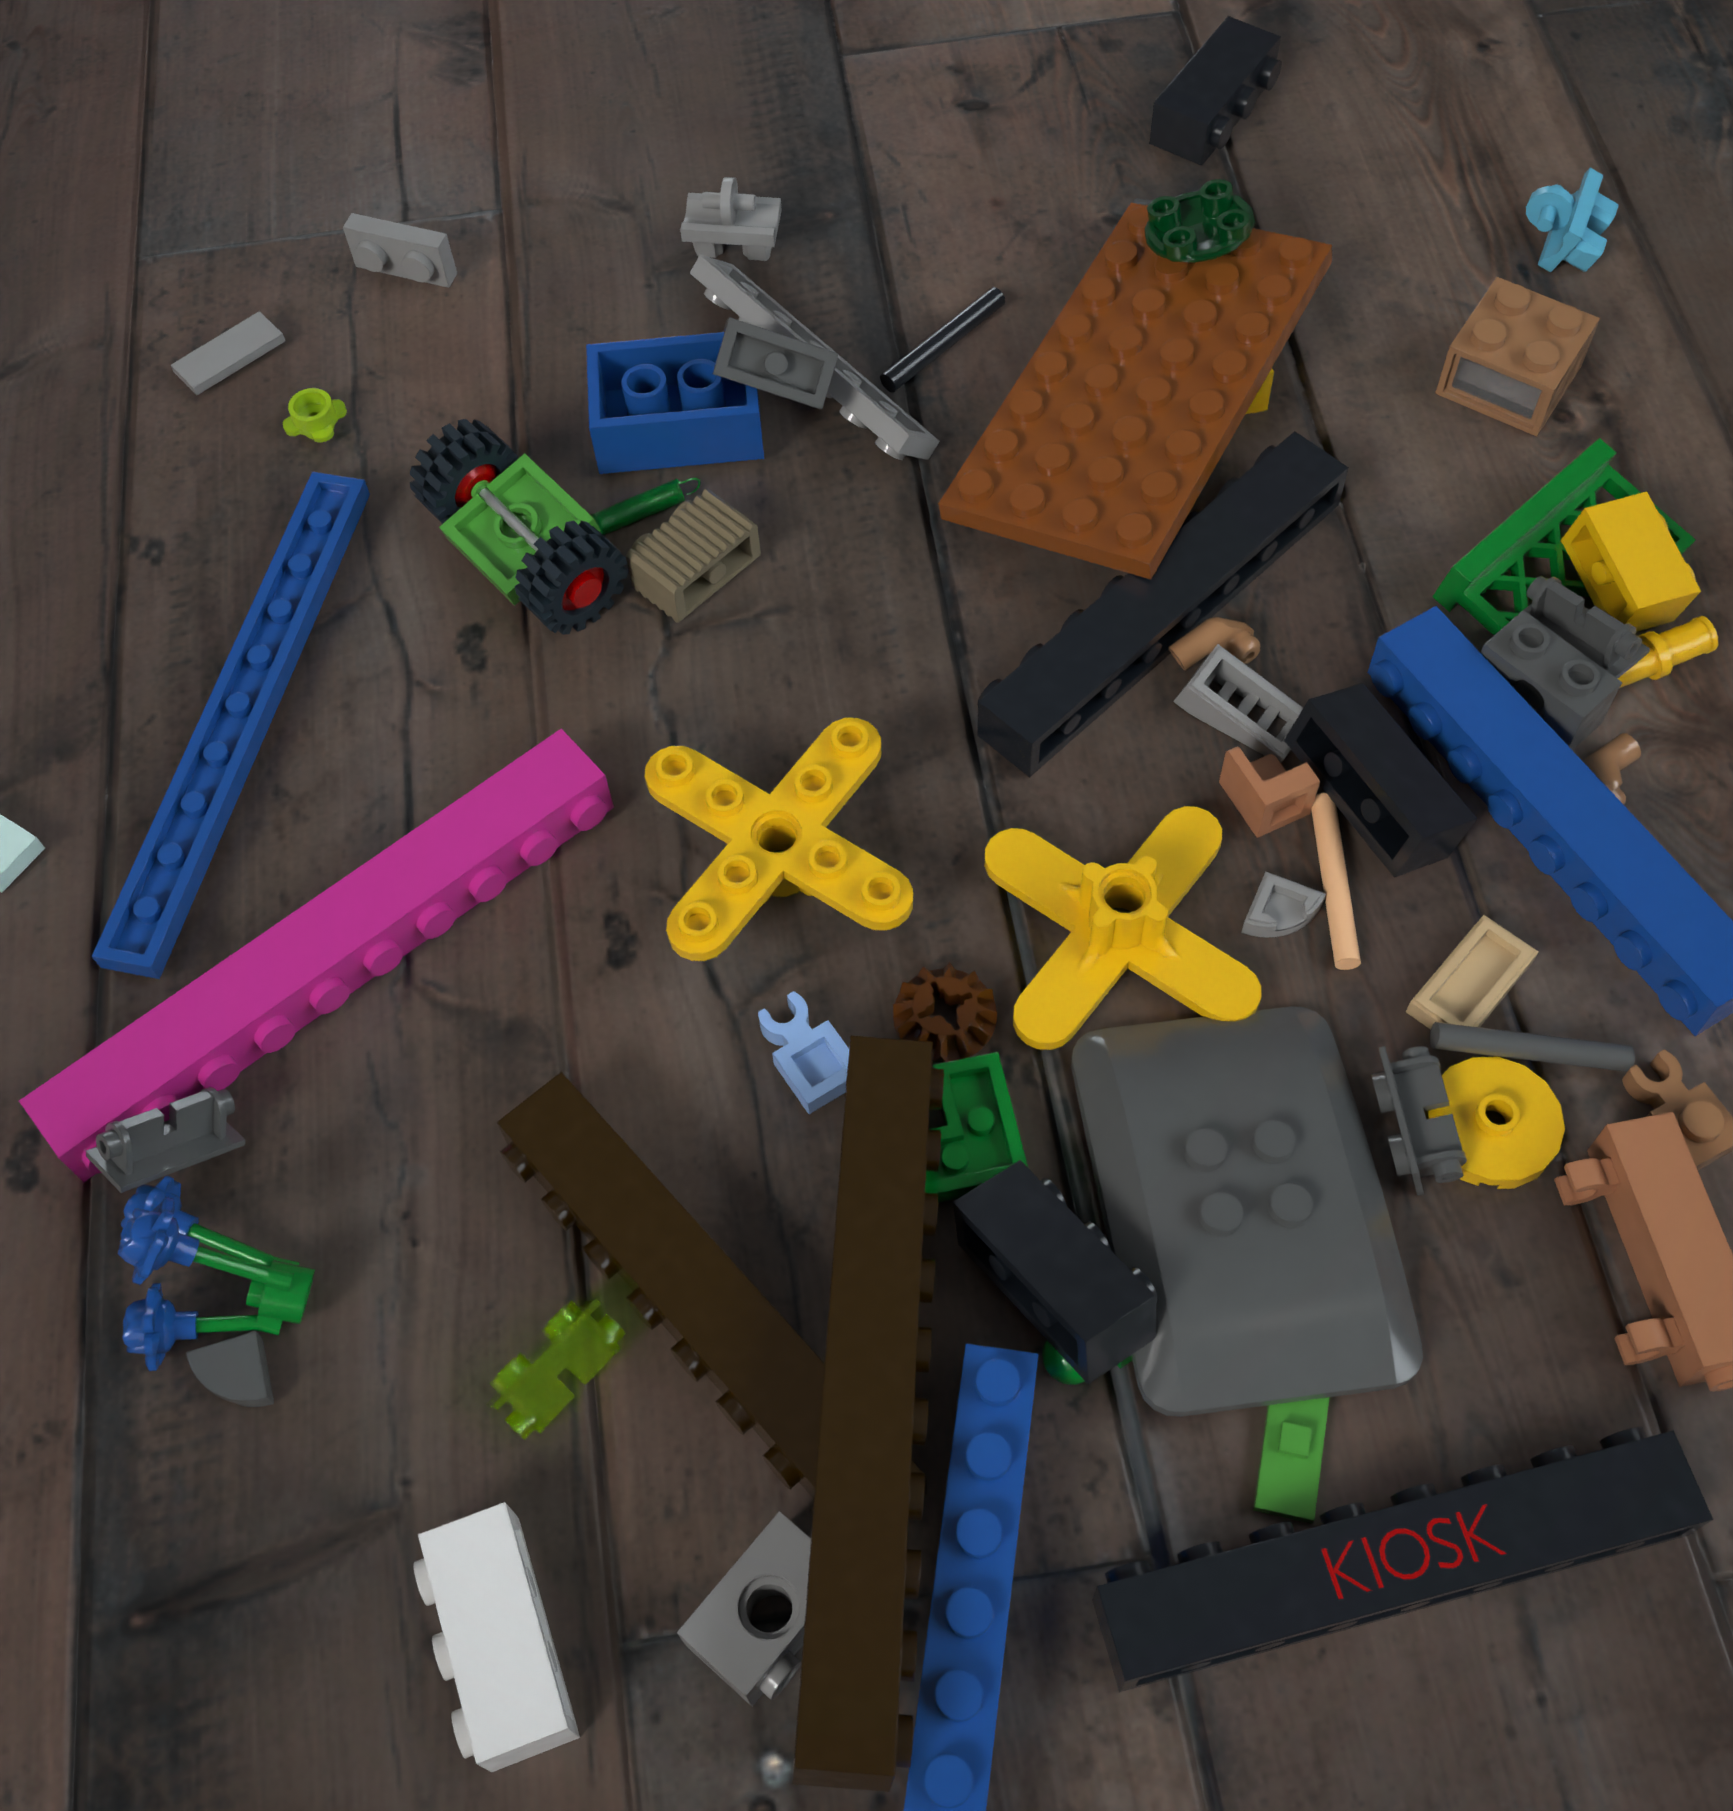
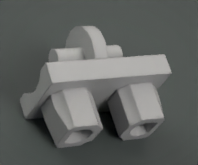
M724 177L721 192L688 193L686 214L680 228L682 242H692L698 257L703 255L716 258L718 255L723 254L725 244L742 245L743 255L749 260L767 261L770 258L771 248L775 247L782 211L781 198L738 194L737 179L735 177Z

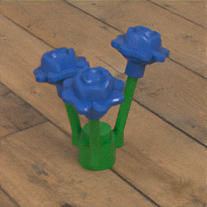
M165 1176L156 1186L143 1184L138 1187L136 1194L128 1199L123 1210L125 1218L121 1221L123 1230L118 1255L125 1262L134 1266L132 1283L142 1284L151 1275L153 1270L160 1269L168 1261L187 1267L192 1262H196L251 1279L246 1305L259 1308L258 1315L199 1317L198 1311L177 1312L170 1300H164L161 1283H153L147 1290L145 1299L137 1300L126 1308L123 1319L122 1338L127 1346V1352L145 1354V1364L148 1370L157 1371L166 1356L165 1353L172 1349L176 1340L197 1339L198 1333L256 1330L279 1335L283 1321L300 1324L308 1301L315 1269L299 1266L300 1262L275 1257L199 1225L198 1217L181 1211L180 1195L182 1184L170 1176ZM199 1242L229 1255L201 1247Z

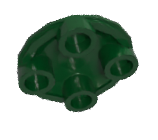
M1215 179L1203 184L1199 191L1184 193L1177 197L1161 196L1151 201L1147 207L1148 222L1144 230L1146 244L1156 255L1174 262L1196 263L1216 259L1236 250L1249 238L1255 225L1252 207L1241 197L1233 194L1232 184L1226 180Z

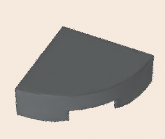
M256 1331L186 1352L189 1365L196 1378L216 1396L245 1407H261L274 1404L263 1338Z

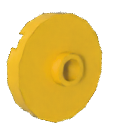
M1472 1057L1450 1066L1442 1074L1450 1106L1424 1111L1426 1119L1453 1114L1462 1150L1467 1158V1162L1461 1166L1464 1175L1460 1180L1477 1186L1480 1183L1499 1185L1497 1189H1515L1537 1179L1559 1153L1565 1132L1561 1104L1547 1082L1525 1065L1501 1057ZM1496 1111L1500 1113L1506 1120V1124L1498 1125L1491 1122L1485 1112Z

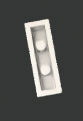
M504 1502L418 1534L424 1558L414 1562L415 1578L425 1605L436 1604L443 1632L432 1636V1644L442 1677L445 1681L454 1678L462 1708L452 1711L451 1718L455 1737L463 1757L466 1759L474 1755L477 1765L490 1772H494L580 1738L517 1515Z

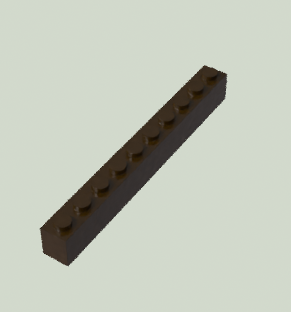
M850 1036L792 1784L890 1792L895 1779L896 1767L910 1768L913 1715L899 1714L900 1681L914 1682L917 1659V1631L903 1630L904 1599L918 1600L921 1575V1550L907 1549L908 1520H922L925 1490V1473L911 1472L912 1444L925 1445L928 1424V1399L915 1398L916 1372H929L932 1328L918 1327L919 1302L932 1303L935 1276V1259L922 1258L923 1236H935L938 1212V1194L925 1193L926 1171L938 1172L941 1148V1130L928 1129L929 1109L941 1110L944 1084V1069L931 1068L933 1042Z

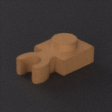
M1666 1050L1660 1051L1650 1063L1653 1070L1659 1075L1661 1082L1648 1079L1637 1065L1627 1071L1622 1078L1626 1091L1637 1101L1650 1104L1654 1109L1646 1117L1668 1112L1674 1113L1697 1170L1733 1151L1732 1115L1705 1082L1690 1090L1686 1088L1681 1081L1683 1076L1681 1065L1670 1052Z

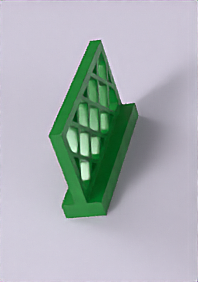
M1597 439L1451 568L1432 597L1448 612L1459 604L1490 633L1495 635L1515 616L1528 607L1527 590L1536 578L1525 577L1524 557L1549 558L1551 577L1561 580L1562 585L1575 594L1590 597L1582 581L1565 580L1563 560L1571 559L1561 543L1560 525H1572L1582 512L1577 511L1581 506H1583L1584 510V508L1597 505L1595 494L1602 488L1615 499L1641 493L1609 465L1617 452L1602 439ZM1655 505L1657 511L1665 518L1669 533L1681 555L1684 554L1696 539ZM1547 538V543H1541L1544 539ZM1511 570V576H1506L1505 574ZM1488 589L1513 591L1515 612L1497 611L1481 595Z

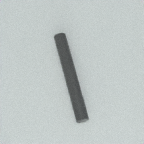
M1435 1022L1430 1032L1431 1047L1440 1050L1624 1072L1633 1067L1635 1061V1052L1630 1045Z

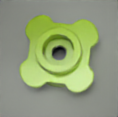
M304 389L290 399L288 403L290 417L283 421V428L289 436L301 434L313 439L315 442H326L334 436L335 424L338 419L346 415L347 409L343 401L339 399L331 400L330 395L322 389Z

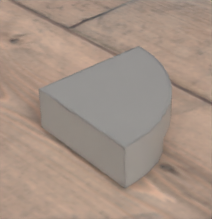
M1265 872L1244 921L1241 933L1268 938L1296 932L1315 918L1323 905L1326 893Z

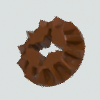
M950 962L943 969L930 971L923 966L919 974L908 983L902 981L899 995L896 998L895 1004H893V1021L897 1035L901 1040L933 1042V1062L944 1063L969 1058L983 1049L994 1033L997 1022V1009L993 990L988 989L979 980L975 970L968 974L956 970ZM934 995H938L940 999L943 998L949 1006L958 1003L961 1005L956 1009L955 1031L951 1023H947L941 1015L932 1018L929 1016L934 1013Z

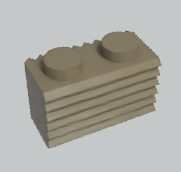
M704 489L702 495H696L694 501L687 500L681 503L673 515H671L669 521L662 523L660 529H654L652 534H643L634 542L626 555L632 586L636 592L640 591L644 598H648L652 604L657 605L659 610H664L667 616H671L676 623H679L761 555L758 526L711 490Z

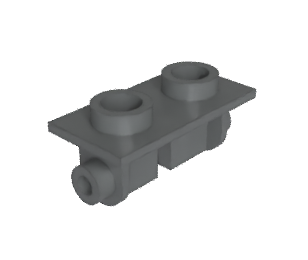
M1539 576L1529 586L1526 595L1533 601L1524 611L1617 679L1650 652V648L1642 644V639L1635 635L1636 627L1629 623L1623 624L1596 606L1588 610L1584 607L1585 599L1564 587L1558 578L1551 577L1546 579Z
M1419 1046L1405 1050L1402 1053V1061L1390 1063L1386 1047H1379L1384 1071L1373 1073L1371 1076L1381 1113L1395 1110L1400 1133L1387 1136L1397 1175L1412 1174L1417 1196L1424 1195L1420 1177L1434 1174L1435 1180L1438 1183L1452 1182L1462 1178L1464 1174L1461 1166L1467 1162V1158L1462 1150L1453 1114L1426 1119L1424 1112L1450 1106L1440 1072L1439 1059L1435 1056H1430L1427 1047Z
M213 1087L202 1089L199 1093L169 1103L168 1121L164 1122V1114L158 1108L121 1121L108 1123L105 1132L96 1136L97 1147L86 1150V1157L122 1193L244 1146L245 1139L226 1122L227 1116L235 1111L234 1100L230 1092L226 1089L217 1091Z

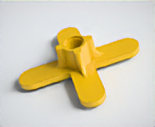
M843 718L831 723L823 730L770 794L698 751L686 746H669L660 749L650 757L645 766L644 776L650 795L662 805L727 843L720 854L676 904L667 918V936L672 949L680 957L691 961H706L717 957L727 949L759 908L771 896L787 897L799 891L807 896L816 897L860 925L872 930H890L900 926L909 918L913 910V888L909 879L899 870L826 828L875 769L881 758V737L878 730L871 723L860 718ZM777 850H785L783 852H774Z
M1184 806L1174 809L1164 817L1128 863H1117L1106 868L1095 862L1084 865L1035 833L1025 829L1010 828L1003 830L989 840L985 848L984 864L988 876L998 886L1071 932L1020 994L1014 1005L1013 1026L1017 1036L1026 1045L1039 1050H1053L1064 1046L1074 1037L1127 968L1203 1017L1220 1021H1238L1246 1019L1256 1012L1262 997L1261 984L1257 976L1247 966L1168 918L1214 860L1221 847L1222 828L1216 817L1209 811L1199 807ZM1114 908H1124V909H1127V910H1129V911H1131V912H1129V913H1124V912H1118V911L1113 910V909H1114Z

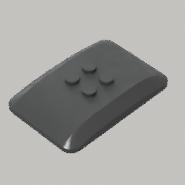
M1290 1006L1256 1010L1250 1017L1238 1021H1220L1208 1017H1197L1097 1029L1086 1033L1077 1041L1072 1051L1071 1069L1107 1241L1111 1251L1128 1268L1137 1267L1148 1277L1158 1297V1303L1156 1304V1337L1153 1341L1132 1354L1137 1385L1143 1400L1153 1410L1166 1416L1183 1417L1388 1390L1406 1385L1420 1369L1423 1360L1422 1342L1372 1154L1332 1031L1326 1020L1317 1012L1308 1008Z

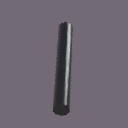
M992 287L882 373L880 381L887 391L894 393L1005 305L1003 293L998 288Z

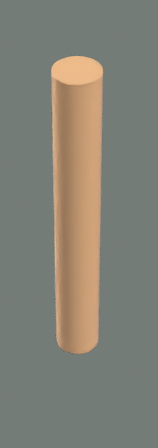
M1320 793L1316 795L1311 811L1323 891L1326 893L1325 904L1334 964L1337 969L1350 970L1358 967L1361 964L1337 807L1327 793Z

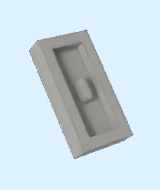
M351 213L343 226L356 267L448 288L457 275L448 237L445 233Z

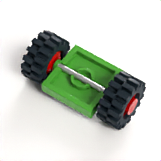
M467 419L458 420L457 430L449 423L442 427L443 437L438 439L434 434L430 436L426 441L431 445V448L428 452L419 449L415 458L421 465L411 466L410 475L415 480L409 483L411 490L415 493L414 496L442 523L439 528L445 537L514 606L521 601L550 631L554 633L559 631L562 635L570 634L573 627L579 632L586 629L587 619L595 623L602 618L599 611L603 607L610 610L615 602L611 599L612 594H621L624 585L619 580L627 578L628 570L624 567L627 564L625 556L600 533L601 530L595 519L525 453L518 458L513 450L481 421L474 419L471 424Z

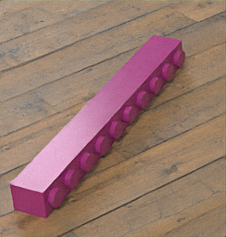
M561 728L20 1099V1104L57 1157L83 1182L87 1181L95 1174L101 1173V1171L86 1157V1150L97 1147L96 1136L105 1132L108 1123L121 1121L158 1108L164 1114L165 1122L169 1120V1103L199 1093L202 1089L213 1087L217 1091L228 1087L236 1080L242 1070L266 1053L275 1052L286 1046L297 1031L320 1015L331 1013L341 1007L351 993L375 976H381L392 971L406 954L426 940L444 934L450 929L457 918L480 902H486L495 898L502 892L508 882L529 867L538 866L546 862L559 846L580 831H587L598 825L606 813L614 808L606 775Z

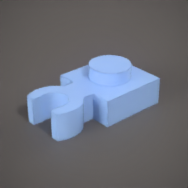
M793 991L787 995L788 1008L795 1016L791 1021L778 1023L771 1018L770 1013L764 1008L758 1012L759 1024L763 1036L769 1042L783 1046L772 1053L773 1063L807 1113L811 1114L845 1093L849 1048L829 1020L811 1029L809 1026L808 1006L805 1000Z

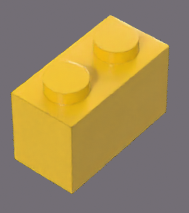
M1648 492L1584 508L1561 539L1594 605L1623 624L1629 623L1636 627V632L1675 621L1701 592L1692 568L1682 557L1669 533L1665 518L1657 511Z

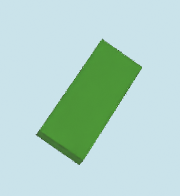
M1329 1397L1267 1405L1253 1511L1311 1524L1314 1522Z

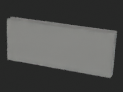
M259 311L171 364L173 372L196 395H199L285 342L283 333Z

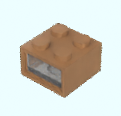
M1496 277L1451 343L1435 394L1537 437L1580 370L1600 318L1526 289L1521 285Z

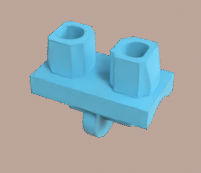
M1591 167L1584 174L1580 188L1575 193L1570 194L1561 185L1555 184L1538 188L1531 194L1528 200L1526 215L1529 221L1539 231H1549L1538 262L1540 267L1549 272H1552L1562 260L1586 272L1604 252L1607 239L1600 235L1614 219L1619 204L1598 192L1603 175Z

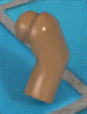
M1212 617L1202 622L1168 648L1178 664L1186 671L1210 654L1217 644L1244 664L1250 663L1258 656L1261 645L1259 640L1253 636L1254 630L1245 622Z
M1622 733L1587 756L1583 762L1624 805L1626 796L1620 789L1623 783L1620 771L1640 758L1641 749L1632 736Z

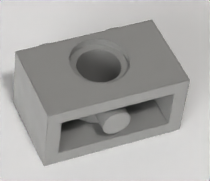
M780 1511L677 1632L684 1644L752 1707L763 1693L771 1700L777 1697L801 1666V1661L794 1655L803 1645L811 1538ZM768 1596H780L792 1604V1614L788 1623L775 1632H762L751 1623L752 1612L759 1601Z

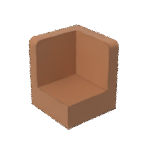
M1237 746L1225 753L1219 783L1252 832L1259 838L1310 815L1320 780L1307 762L1286 771L1275 755L1268 754L1249 762L1243 751Z

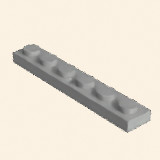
M699 255L690 274L706 287L704 295L714 304L727 310L732 309L739 315L738 320L835 352L733 264ZM838 355L826 397H833L842 405L840 409L841 415L856 426L864 429L869 428L878 436L875 441L876 445L888 455L899 460H903L906 455L928 460L940 441Z

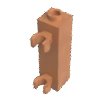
M1673 1112L1607 1124L1587 1150L1590 1158L1567 1163L1564 1166L1567 1175L1556 1177L1554 1181L1564 1206L1576 1205L1605 1196L1653 1319L1627 1324V1333L1617 1335L1614 1338L1624 1365L1644 1363L1667 1355L1679 1387L1706 1382L1709 1390L1712 1392L1733 1388V1254Z

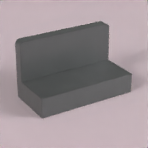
M731 317L727 319L713 375L822 410L839 353Z

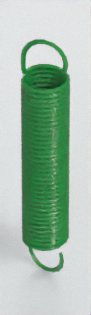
M675 478V480L652 488V490H647V492H642V494H637V496L619 502V504L616 503L614 506L611 505L609 508L601 509V511L593 513L591 516L599 526L600 533L608 535V533L626 527V525H631V523H636V521L639 522L641 519L644 520V518L659 513V511L661 512L664 509H669V507H674V505H679V503L685 501L679 484L697 480V488L686 493V495H690L698 490L701 481L698 478H690L680 482Z

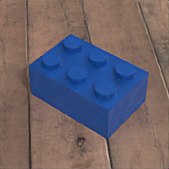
M724 332L586 345L589 430L599 474L764 459L758 389L712 374Z

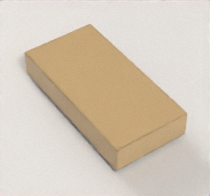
M1483 915L1411 1000L1406 1013L1430 1030L1435 1022L1480 1027L1530 967L1539 951Z

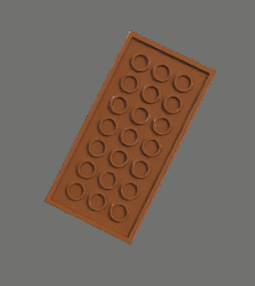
M1131 202L938 503L941 519L1152 579L1332 263V245L1253 228L1249 238L1236 250L1219 258L1196 263L1174 262L1156 255L1146 244L1144 228L1148 222V205Z

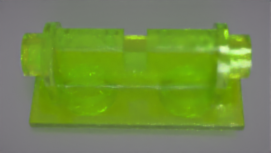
M597 1298L587 1300L580 1308L570 1300L541 1329V1332L549 1340L529 1360L519 1352L489 1383L497 1393L486 1405L492 1410H499L506 1402L513 1411L504 1421L523 1440L534 1430L541 1434L545 1427L575 1397L557 1378L565 1368L583 1385H586L621 1350L618 1342L626 1333L620 1325L607 1314L598 1323L590 1316L601 1304Z

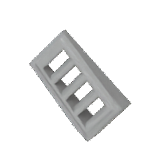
M1219 644L1207 656L1173 701L1192 716L1264 756L1268 754L1275 755L1280 763L1291 750L1284 739L1303 710L1302 706ZM1212 681L1222 686L1217 694L1208 688ZM1233 693L1243 697L1237 708L1227 702ZM1255 704L1265 709L1256 723L1247 717ZM1276 716L1287 722L1275 738L1266 730Z

